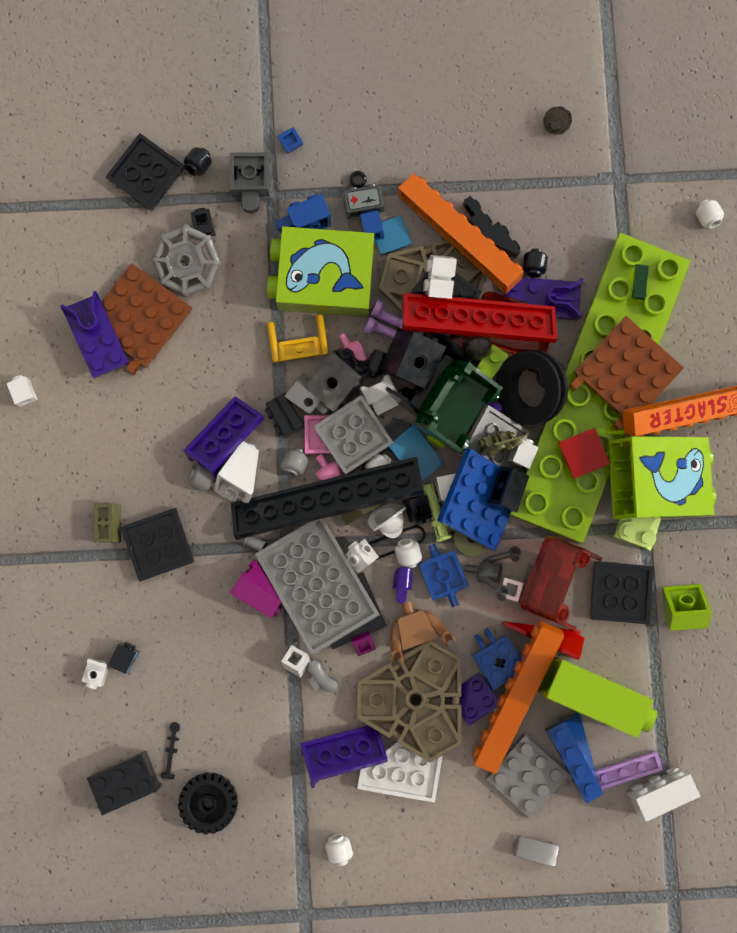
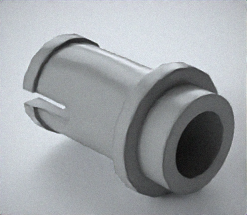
M255 536L240 539L243 546L247 545L258 552L262 550L266 542Z

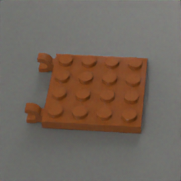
M133 263L130 264L101 301L123 351L134 359L126 367L127 371L133 375L137 373L141 365L145 368L149 366L192 310L191 306Z
M625 316L573 372L577 377L568 387L574 392L584 382L620 415L611 426L618 431L624 426L622 410L652 404L684 367L632 320Z

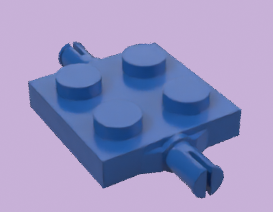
M436 543L432 544V546L429 545L432 557L418 565L432 600L448 597L452 607L458 606L459 603L455 594L469 586L456 552L454 550L446 554H439Z

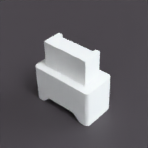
M389 374L384 375L381 382L370 387H359L361 395L368 405L371 404L376 415L398 406V403L385 390L389 387L396 391Z

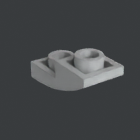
M518 836L514 856L555 866L559 846Z

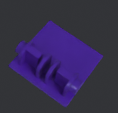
M477 673L461 684L459 705L462 707V717L470 726L497 707L498 698L480 673Z

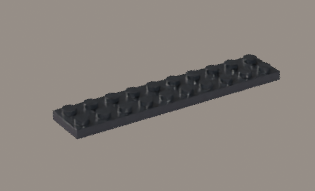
M413 457L251 498L249 503L242 501L231 503L234 537L238 540L424 494L418 459Z

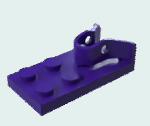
M522 277V280L507 294L504 293V302L555 306L556 319L578 321L581 317L580 297L583 278H580L578 282Z
M94 291L91 297L67 307L63 304L60 305L93 379L129 364L97 291Z
M235 396L183 451L188 460L196 461L210 471L213 478L217 479L220 466L264 420V417Z
M369 725L301 743V754L305 760L311 788H315V784L320 780L388 761L379 731Z

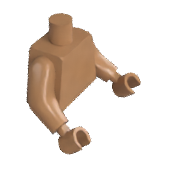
M412 601L401 604L404 616L397 618V621L393 623L390 636L392 664L394 665L396 659H400L401 663L404 662L402 649L406 650L437 639L438 636L442 638L446 647H449L447 641L453 640L455 643L456 640L445 625L430 611L422 609L415 612Z

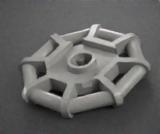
M184 224L183 227L162 233L154 256L151 257V261H153L160 278V284L183 294L184 297H188L189 294L202 289L210 288L217 268L221 264V260H219L212 242V236L189 227V224ZM183 235V241L175 244L171 241V239ZM189 235L201 240L198 245L190 242ZM167 244L170 247L168 255H166L165 258H162V254ZM205 245L207 247L211 260L205 259L204 253L202 251V248ZM184 255L190 259L188 266L181 263ZM162 262H165L167 265L168 275L165 273ZM205 264H211L206 277H204L202 271L205 269ZM173 276L182 280V285L171 281V278ZM197 277L201 281L188 286V280Z

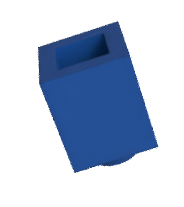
M369 210L364 212V214H360L363 232L374 233V241L384 239L379 210Z

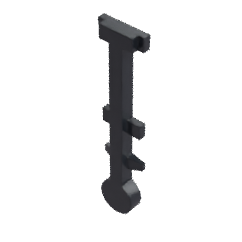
M173 722L169 727L172 735L167 737L171 742L170 748H166L165 751L169 752L166 773H161L162 778H175V775L170 774L173 753L178 751V749H174L175 741L180 739L176 737V732L180 730V725L177 722Z

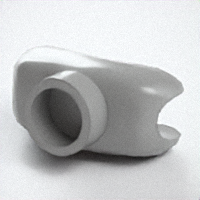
M313 659L308 665V671L311 674L307 679L309 684L316 691L321 687L326 692L335 691L338 688V680L331 677L325 671L320 659Z

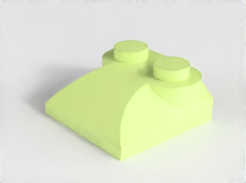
M661 518L619 519L613 538L651 551L652 546L656 542V534Z

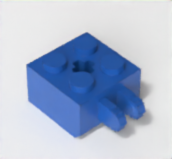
M315 194L309 196L306 201H297L290 204L287 208L288 215L279 219L276 225L280 233H282V226L326 229L332 226L331 214L323 195Z
M486 628L484 629L485 635L491 643L485 646L481 637L476 634L474 638L481 649L473 653L472 657L490 687L495 690L505 684L509 677H513L515 673L514 666L521 659L506 635L495 640L490 630ZM496 658L503 659L501 666H495Z

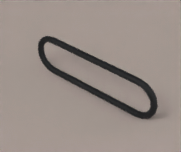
M414 525L402 530L401 533L414 528L420 529L423 533V536L421 540L417 541L418 544L423 542L426 536L425 530L418 525ZM384 536L368 543L371 545L389 537ZM395 550L380 555L376 560L394 554Z

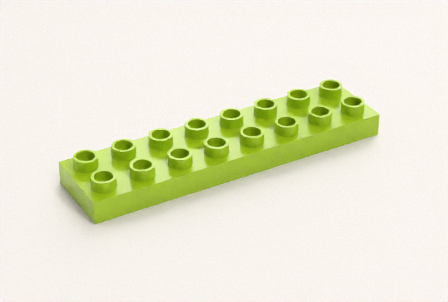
M619 233L614 241L566 364L565 375L568 386L577 377L573 372L625 316L659 345L691 260ZM636 264L649 266L645 300L632 299ZM584 382L574 392L568 387L567 399L560 413L550 421L543 423L535 444L539 448L530 469L526 468L524 472L529 475V479L517 513L510 512L509 514L510 517L578 544L583 543L608 480L610 465L573 479L558 443L595 428L609 460L608 441L622 439L625 435L624 426L618 431L611 427L620 415Z

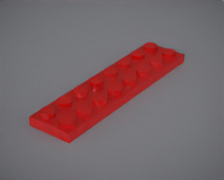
M403 293V330L556 343L555 306L456 297L449 299L429 297L423 294Z

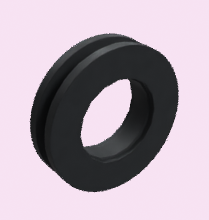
M539 350L518 352L507 358L498 371L496 383L503 387L498 402L502 406L504 413L511 420L522 425L544 423L556 417L564 407L568 393L567 378L560 363L550 354ZM527 368L537 371L542 377L545 386L544 397L536 407L527 405L519 395V378Z

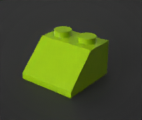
M701 584L663 587L665 618L670 631L709 628L712 611Z

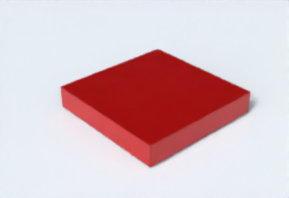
M595 428L558 443L573 479L610 464Z

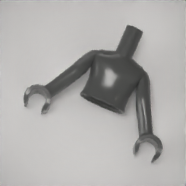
M513 546L508 552L486 558L479 566L466 564L465 572L476 573L479 583L486 584L495 589L498 599L505 601V594H508V588L504 585L499 586L496 584L501 579L502 564H495L493 562L508 557L512 561L517 562L521 550L519 547Z

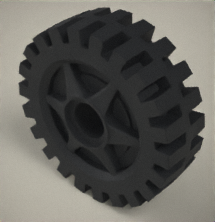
M207 772L193 777L183 787L178 800L180 818H183V823L187 824L190 830L193 829L196 833L201 832L204 835L214 834L223 830L232 821L237 810L238 796L237 792H235V787L223 775H217V773ZM203 800H212L213 807H206Z

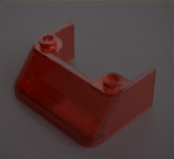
M552 536L546 537L523 593L521 608L550 622L576 630L577 627L566 623L570 612L568 606L563 604L576 567L584 568L589 564L590 558L602 561V557Z

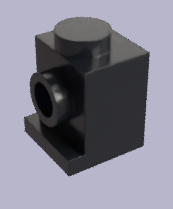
M198 208L195 212L190 213L194 229L206 235L216 236L209 209Z
M418 495L402 500L403 504L407 507L406 512L410 523L420 525L426 523V519L432 518L427 495Z

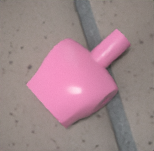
M346 333L339 336L344 348L351 349L359 361L366 362L368 360L359 340L350 342Z
M323 454L316 457L322 467L316 472L320 481L343 475V471L336 461L327 463Z

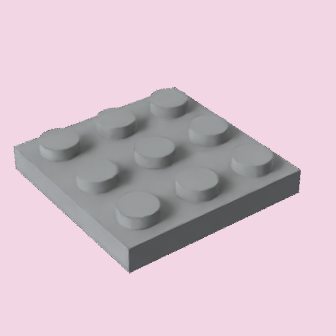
M362 395L313 426L344 474L350 473L394 443Z
M485 404L468 435L470 439L468 449H472L480 454L483 452V449L478 446V441L483 437L513 431L516 438L527 434L530 435L531 432L493 407ZM500 450L498 454L487 457V454L482 455L498 466L512 468L514 466V463L507 461L511 451L504 452V450Z
M524 734L505 755L497 773L491 772L486 779L527 817L532 819L569 774Z

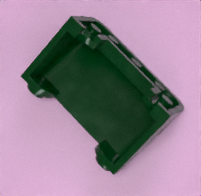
M453 360L447 365L417 413L413 425L457 453L463 454L470 445V439L466 433L484 404L498 400L503 387L470 362Z

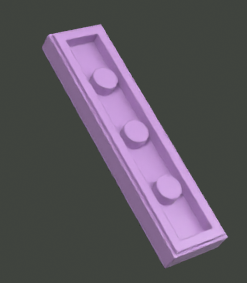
M652 751L596 769L595 772L601 789L604 790L663 771L657 751Z

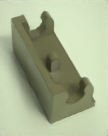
M94 504V543H121V504Z

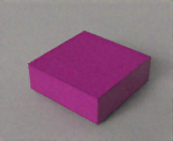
M369 631L351 638L358 657L376 649Z

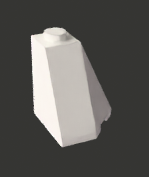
M243 441L217 475L214 491L229 501L242 499V502L249 503L251 500L259 450L254 445Z

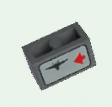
M368 184L364 188L350 187L343 191L347 218L359 217L360 214H364V212L369 210H379V213L384 212L380 185Z

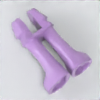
M377 299L369 316L371 317L366 321L363 332L366 334L377 332L394 338L397 330L377 322L374 318L403 329L402 318L383 309V302Z

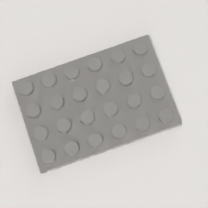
M324 518L306 523L255 554L311 655L320 652L380 616Z

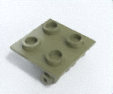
M506 431L483 437L478 441V446L483 449L480 455L487 454V457L498 454L500 450H504V452L515 449V446L522 444L523 440L529 435L515 438L513 431Z

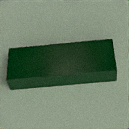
M635 265L632 299L645 300L649 268L647 265Z

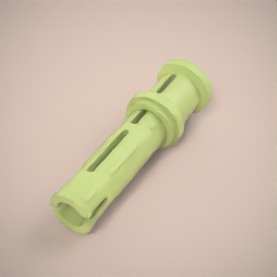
M433 483L423 486L424 495H427L432 514L431 527H434L437 537L436 543L453 538L449 533L448 527L437 521L441 507Z

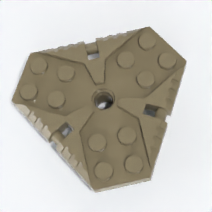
M447 240L430 243V247L424 248L422 245L388 254L379 290L402 312L403 293H410L426 271V255L430 254L456 258L455 272L481 291L485 275ZM424 332V335L432 336L430 332ZM452 334L449 338L458 340L469 336Z
M428 641L404 654L403 663L398 659V662L394 663V665L389 663L358 681L357 719L388 738L396 739L398 744L426 761L432 762L462 744V707L459 705V697H461V658L438 644ZM403 668L405 674L398 677L396 671ZM413 695L421 697V703L417 706L412 705L410 702ZM445 697H452V705H445ZM399 724L405 727L402 734L396 731Z

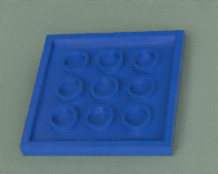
M466 448L437 521L489 550L496 551L510 516V511H504L488 503L500 466L472 449Z

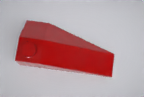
M506 621L502 623L503 626L532 638L531 632L535 625ZM572 627L569 630L558 628L562 630L564 638L557 651L579 660L585 637L580 636L581 632Z

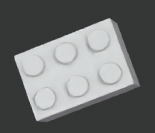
M673 767L666 771L667 774L653 776L649 778V782L643 785L639 783L632 786L631 790L627 793L636 813L647 822L701 797L691 774L681 768Z

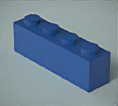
M576 712L545 729L583 801L589 803L603 795L604 793L598 783L580 712Z

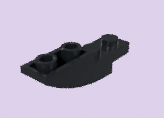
M471 195L464 199L463 207L471 216L468 222L471 225L477 226L481 234L486 238H490L499 250L505 251L509 257L516 259L521 252L520 246L516 240L510 238L506 226L501 225L499 221L492 226L491 218L487 214L484 215L481 205L476 199H473Z

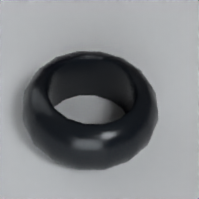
M354 171L350 175L349 180L352 186L360 188L366 184L367 178L362 171ZM356 175H360L363 177V181L355 183L353 178Z

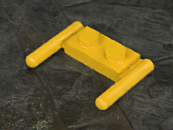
M316 315L319 337L277 343L274 322H268L267 328L273 363L329 355L323 315Z

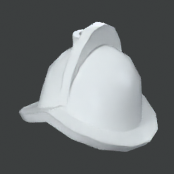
M386 504L376 508L369 516V527L373 531L379 529L386 537H398L403 529V511L407 507L399 504Z

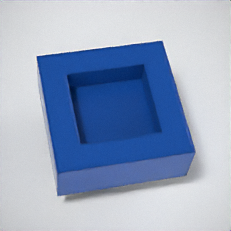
M294 127L277 136L287 154L303 146V142Z

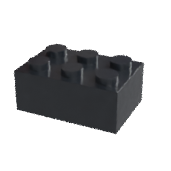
M147 751L96 772L87 778L101 815H105L150 795L161 788Z

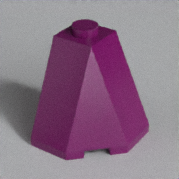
M253 560L249 565L250 568L243 572L230 591V594L269 618H272L274 615L277 617L283 609L281 606L282 602L260 564Z

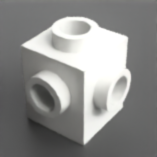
M365 539L360 543L357 541L347 547L349 551L345 554L357 574L379 558Z

